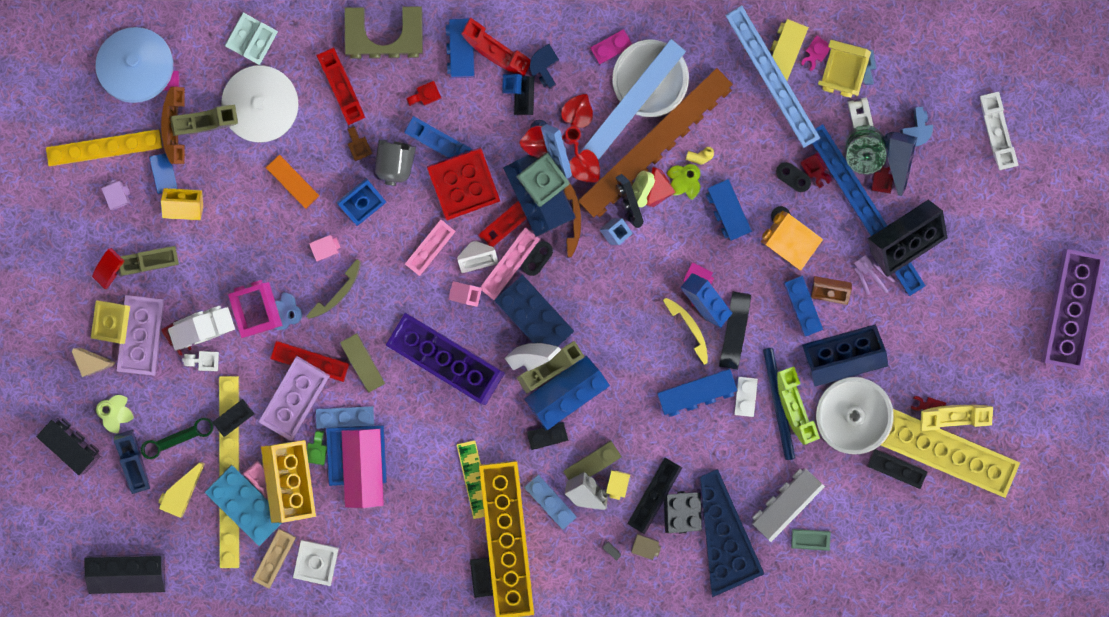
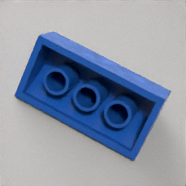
M586 355L524 398V400L543 428L548 430L610 387V384Z

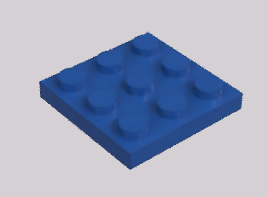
M384 425L326 428L329 486L344 485L342 430L380 429L383 483H387Z

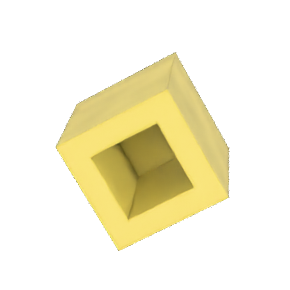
M611 470L606 493L609 494L610 498L620 500L621 497L625 498L630 474Z

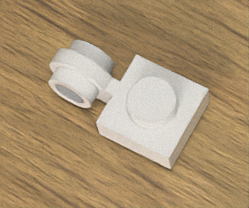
M199 351V358H195V354H184V358H182L184 366H195V363H199V371H218L219 352Z

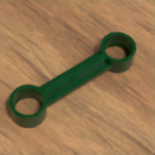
M205 417L200 418L193 426L158 441L148 440L142 444L141 453L146 459H155L160 455L161 451L197 436L207 437L214 431L213 421ZM201 420H207L210 423L211 429L207 434H202L197 429V425ZM148 443H154L158 447V453L155 456L149 457L146 455L145 447Z

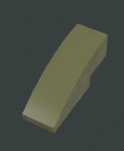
M172 246L120 256L125 262L118 271L121 277L179 265L176 247Z
M358 333L340 342L368 392L386 384Z

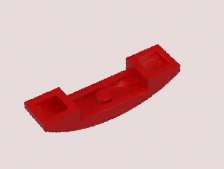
M469 18L461 33L466 41L496 65L512 73L525 76L531 59L518 50L511 51L485 32L486 28Z
M333 47L316 55L347 124L351 125L366 118L335 48Z

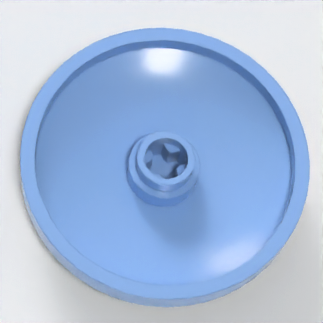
M126 28L112 34L102 44L96 57V74L99 82L107 93L124 102L138 103L152 99L164 90L173 73V57L167 43L158 34L145 28Z

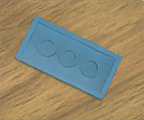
M233 465L204 492L258 546L282 524L271 523L268 500Z

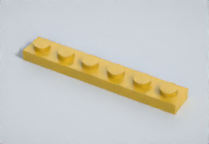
M160 129L46 147L48 166L50 167L163 149Z

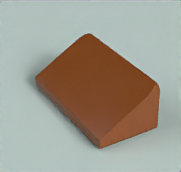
M814 276L811 298L848 305L852 283Z

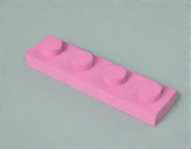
M524 228L480 287L482 288L481 291L495 300L535 245L540 241V238L535 237L531 231Z

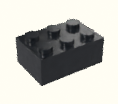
M52 419L36 437L77 475L80 476L87 473L101 457L98 454L100 452L99 449L93 444L88 445L84 441L85 437L79 431L74 432L70 428L71 424L66 419Z

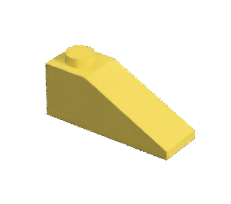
M200 462L169 488L166 493H162L158 502L161 504L159 509L177 517H183L205 463Z

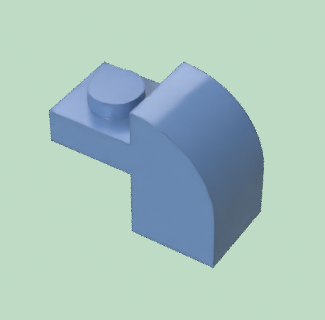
M923 107L913 109L915 127L900 130L903 134L917 137L915 147L926 143L933 132V125L925 126V122H928L927 111H923Z

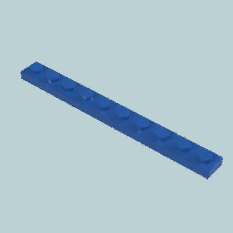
M822 124L815 130L820 139L811 144L828 167L827 169L869 235L872 236L888 225L825 126ZM911 262L894 273L908 296L913 295L926 286Z

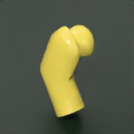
M706 147L698 154L688 151L685 160L703 165L713 158L714 150L711 147Z

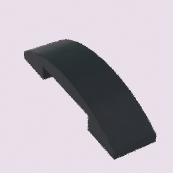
M732 291L729 307L732 314L727 320L719 367L738 370L751 294Z

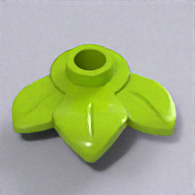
M688 164L684 167L676 165L669 169L667 175L673 179L671 186L676 192L673 195L686 193L691 200L696 198L701 188L698 181L701 172L698 166L694 164ZM689 170L693 171V177L688 176L687 172Z

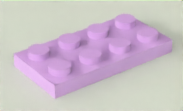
M125 295L124 305L130 306L125 344L119 345L117 371L156 376L164 299Z
M297 356L259 423L292 441L330 375Z

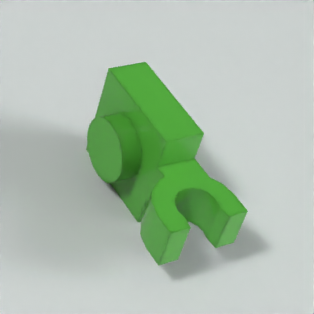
M317 430L314 443H308V463L325 465L327 445H322L324 431Z

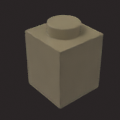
M637 533L631 553L653 560L654 556L658 557L661 546H659L658 540Z

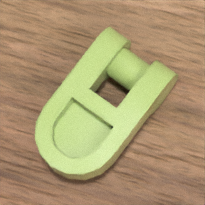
M641 171L632 185L639 207H644L647 204V196L655 182L653 174L647 171Z

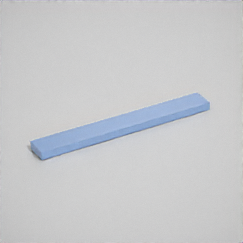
M741 5L726 14V18L803 148L820 139V136L743 6Z
M671 39L581 151L588 149L599 160L684 55L686 50Z

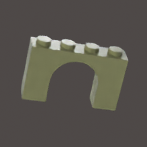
M422 6L402 7V33L394 43L385 46L377 45L368 39L365 29L364 7L345 8V54L350 56V59H362V55H369L370 59H380L381 55H388V58H400V55H408V58H419V54H423Z

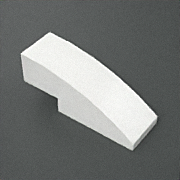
M542 343L525 344L516 347L505 357V360L513 370L524 365L530 371L550 361L561 349L557 346Z

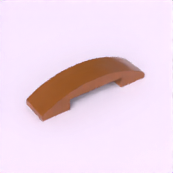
M170 87L162 109V141L165 153L171 164H185V145H178V136H173L170 122L171 116L178 115V107H185V87Z
M569 184L564 188V193L568 200H572V210L576 218L573 219L574 238H566L567 258L573 256L581 233L580 206L572 185Z

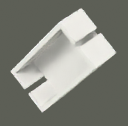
M217 306L174 322V326L168 329L176 351L192 346L193 343L195 345L235 330L228 307L221 309V306Z

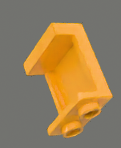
M782 211L773 219L774 223L770 229L765 230L760 242L788 261L794 268L801 271L823 239L789 213Z

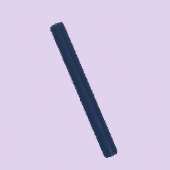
M765 348L763 349L784 457L785 460L795 459L788 419L779 395L778 369L774 349Z

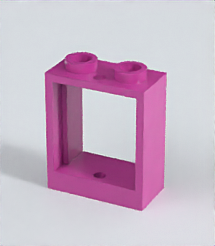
M262 280L250 283L251 287L245 289V286L234 288L233 293L228 294L241 338L283 326L269 282L262 283ZM260 290L269 322L248 328L238 296Z

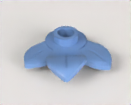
M283 292L281 301H275L283 325L274 328L276 330H284L290 324H297L302 319V311L296 306L295 298L291 294ZM292 311L294 312L293 318L290 317Z

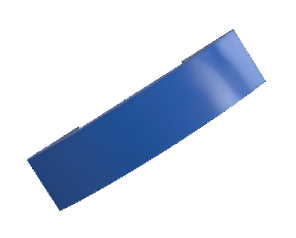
M415 116L412 117L404 131L405 134L448 158L473 150Z

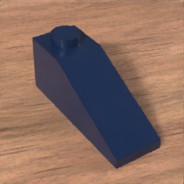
M894 132L892 137H888L886 142V148L888 149L887 158L899 196H902L907 188L917 137Z

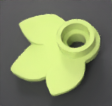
M115 395L110 400L99 402L96 407V413L103 419L104 427L112 433H119L120 423H126L134 419L131 410L125 407L128 400L127 397ZM104 406L109 407L108 413L103 412Z

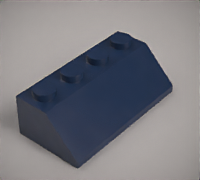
M527 155L503 167L535 237L575 219L576 216L563 190L544 205L538 207L516 177L539 159Z
M876 324L802 344L814 387L888 367L887 352Z

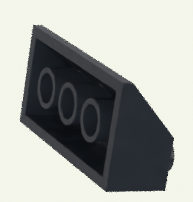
M928 199L868 238L870 252L885 276L888 277L948 238L943 210Z
M165 554L94 555L84 558L85 580L89 594L165 592Z

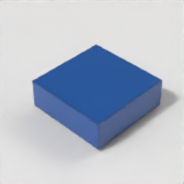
M503 74L502 93L521 94L522 75Z

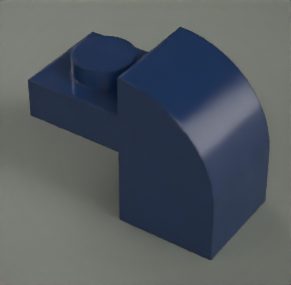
M550 44L535 52L530 62V70L533 77L540 73L541 77H539V80L544 88L548 86L549 89H552L556 86V83L547 69L559 62V59Z

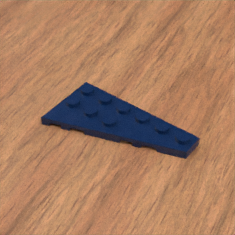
M718 469L700 476L712 597L764 575V571Z

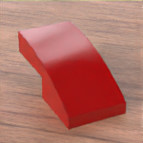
M112 248L107 249L97 264L92 277L104 289H107L117 277L116 272L125 261Z

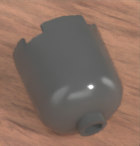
M379 140L375 162L376 175L380 179L385 180L384 184L396 186V183L406 181L411 174L416 146L395 141L393 144L386 142L387 140Z

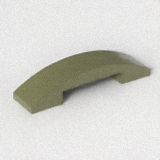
M359 259L345 272L350 278L326 306L318 302L306 316L308 319L325 314L346 297L358 277L361 267Z

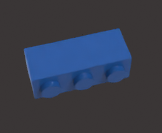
M469 18L449 19V24H446V36H450V43H446L447 55H450L451 62H447V74H451V78H475L474 48L461 34Z
M729 179L707 188L706 198L709 204H714L716 210L713 213L717 222L720 220L722 222L723 228H721L725 239L729 238L732 241L752 232Z
M691 273L680 288L706 321L721 328L731 316V310L707 279Z
M803 276L784 282L785 290L803 336L806 337L822 331V324Z

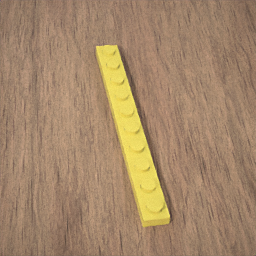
M219 376V416H221L239 402V376ZM239 427L225 437L219 432V477L231 465L239 471ZM219 507L220 568H239V526Z

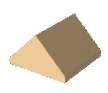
M73 348L72 350L82 377L93 375L115 364L114 361L83 348Z

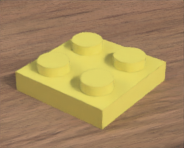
M96 300L91 338L125 344L130 306Z

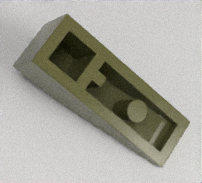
M610 440L563 472L568 480L583 472L591 477L622 456Z

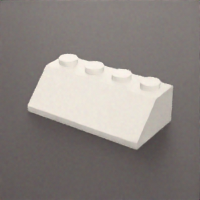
M806 468L797 470L792 476L794 480L790 484L786 482L779 489L781 493L776 498L773 496L767 501L766 509L763 512L759 510L752 517L754 519L752 524L770 542L825 487Z

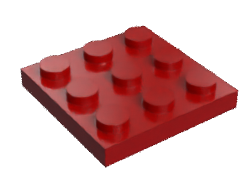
M481 147L427 166L446 221L500 202Z

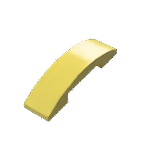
M667 298L663 299L672 316L678 313L681 314L699 342V345L693 349L703 365L707 364L706 344L696 322L677 303Z
M949 405L921 411L920 430H939L940 427L958 425L990 426L992 425L993 407L987 405Z

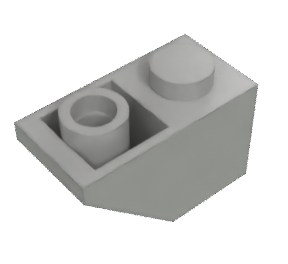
M585 472L566 482L565 495L576 506L600 510L607 508L608 495L606 491L601 489L595 480Z

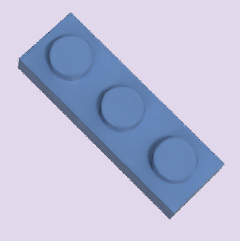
M545 124L541 131L547 152L566 179L572 176L566 155V148L563 144L562 133L558 128Z
M374 406L316 409L317 428L374 426Z
M539 474L524 487L562 530L577 518Z

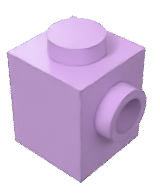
M115 179L105 183L106 187L101 188L110 210H115L131 203L128 197L130 191L127 184H123L121 181L117 182Z

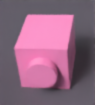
M332 235L309 243L317 262L338 254V249L341 248L337 237L333 238Z
M453 281L448 300L478 307L482 288Z

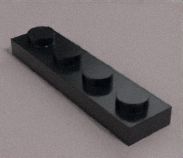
M664 458L628 521V525L643 534L647 532L664 502L663 494L669 493L683 467Z

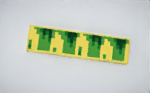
M476 441L457 444L473 519L485 517L479 471L481 463Z

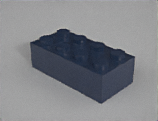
M523 274L494 300L533 343L549 344L558 347L574 332L570 325Z

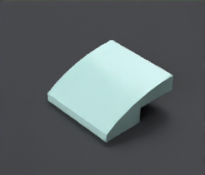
M242 12L224 46L260 65L278 31Z

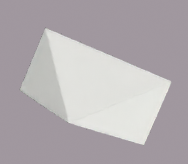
M477 241L470 242L457 257L461 273L498 264L495 248Z

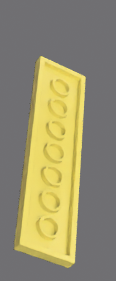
M893 409V425L888 437L881 446L1006 498L1020 462L942 429L922 431L920 430L921 420Z

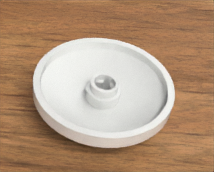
M658 40L639 41L629 46L619 56L613 70V87L620 102L667 43ZM683 57L680 58L636 115L658 117L669 113L680 104L686 94L689 83L688 68Z
M251 66L239 71L229 80L223 91L221 106L235 105L238 124L230 127L235 134L248 141L262 143L281 137L291 128L298 113L299 103L294 85L282 72L268 66Z
M859 377L845 378L832 384L821 396L816 412L817 426L823 439L834 449L855 455L864 454L879 447L888 437L894 417L893 407L886 392L876 383Z

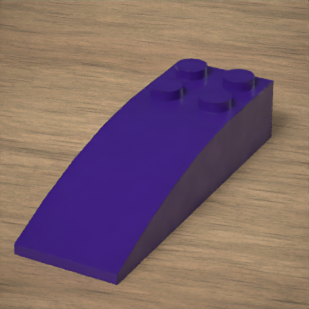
M404 313L386 343L387 347L485 406L505 372L407 313Z

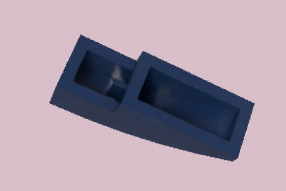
M130 430L116 434L114 436V443L131 493L135 494L150 489L148 476L134 431Z

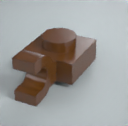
M355 126L347 129L353 141L348 143L354 160L358 161L372 155L373 153L366 137L360 138Z

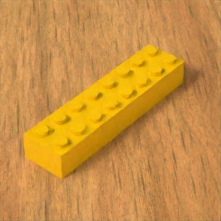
M517 460L480 464L479 471L496 617L534 615Z

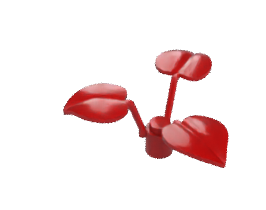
M582 94L566 102L561 110L562 120L566 123H571L570 127L563 133L562 140L566 144H574V154L576 157H573L569 162L572 176L579 181L596 183L600 177V165L597 156L588 149L581 151L580 154L578 153L579 143L577 141L581 137L579 128H585L593 119V110L588 95ZM543 126L530 128L519 141L522 149L527 154L536 158H540L545 153H548L541 131Z

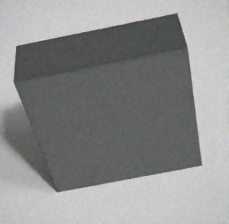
M609 541L602 546L616 561L621 557V553Z

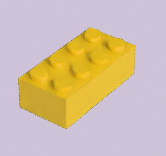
M305 440L261 446L271 523H284L316 517Z

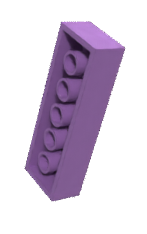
M1063 249L1041 357L1042 363L1083 370L1105 256Z

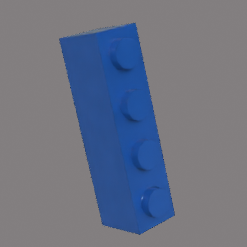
M727 369L657 392L664 415L668 414L669 417L680 414L679 410L686 408L687 411L698 408L697 404L705 402V405L716 402L715 398L723 396L726 399L735 396L734 392L738 390L731 369Z

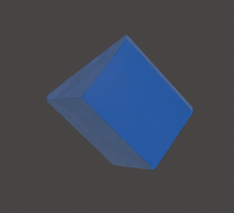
M365 178L336 203L358 226L382 207L386 200L373 184Z

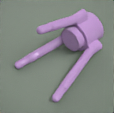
M866 254L854 263L857 267L854 270L857 272L867 295L870 294L862 272L864 274L869 272L882 290L888 293L885 285L872 270L875 267L885 276L872 257L869 258ZM892 276L887 277L890 281L895 282Z

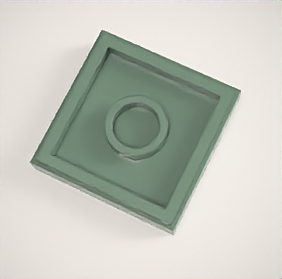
M545 153L516 176L538 207L544 205L570 184L548 153Z

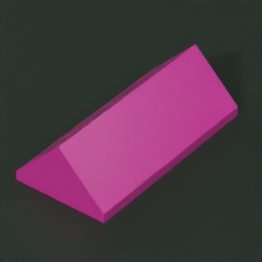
M380 429L342 430L345 507L368 508L384 506Z

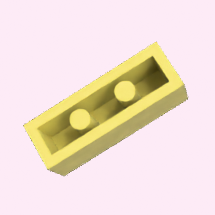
M789 19L785 23L781 22L777 31L780 34L778 41H773L770 49L773 52L772 57L786 81L789 78L809 28Z

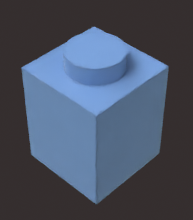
M612 218L599 229L610 245H620L633 234L623 218Z

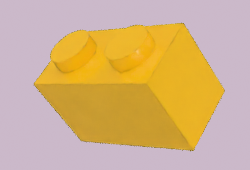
M164 188L161 198L162 218L201 220L203 212L202 190Z

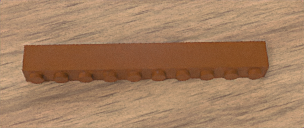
M716 68L578 202L593 218L596 216L600 218L607 211L605 207L610 202L614 205L621 198L616 189L617 181L615 177L620 174L624 175L632 186L633 180L641 171L648 172L647 167L651 163L655 165L662 159L661 153L665 149L669 152L677 144L675 140L679 136L683 138L691 131L688 128L691 124L695 123L697 125L704 118L702 114L707 109L712 111L718 105L716 100L721 96L725 98L732 91L730 87L733 84Z

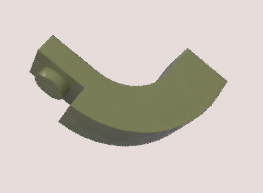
M227 105L198 113L171 116L170 122L173 136L231 127L238 124L235 105Z
M573 341L561 348V351L550 361L530 371L527 370L518 376L517 380L526 394H528L585 356L576 342Z

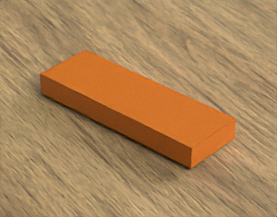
M280 154L266 167L305 209L320 196Z

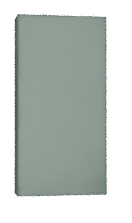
M792 529L791 548L830 551L831 531Z

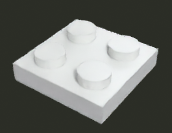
M301 540L293 578L331 586L339 548Z

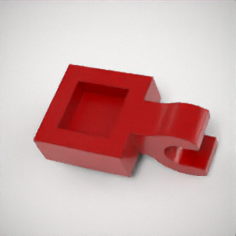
M434 81L416 88L418 94L406 98L409 106L421 101L426 106L442 99Z

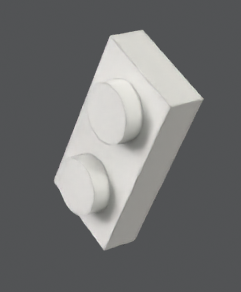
M738 377L734 415L754 417L758 379Z

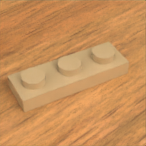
M280 528L278 529L253 581L268 589L271 588L296 539L295 536Z

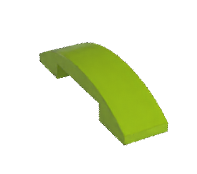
M795 367L777 372L781 403L794 433L803 445L820 439L814 421L809 422L798 392L797 386L800 385V381Z

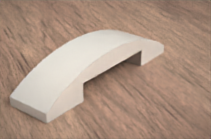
M995 92L980 96L990 145L999 171L1018 166L1015 150L1012 147L1003 114L1004 109L1000 93Z

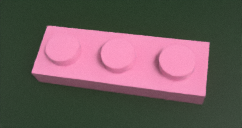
M440 220L405 265L421 276L456 231Z

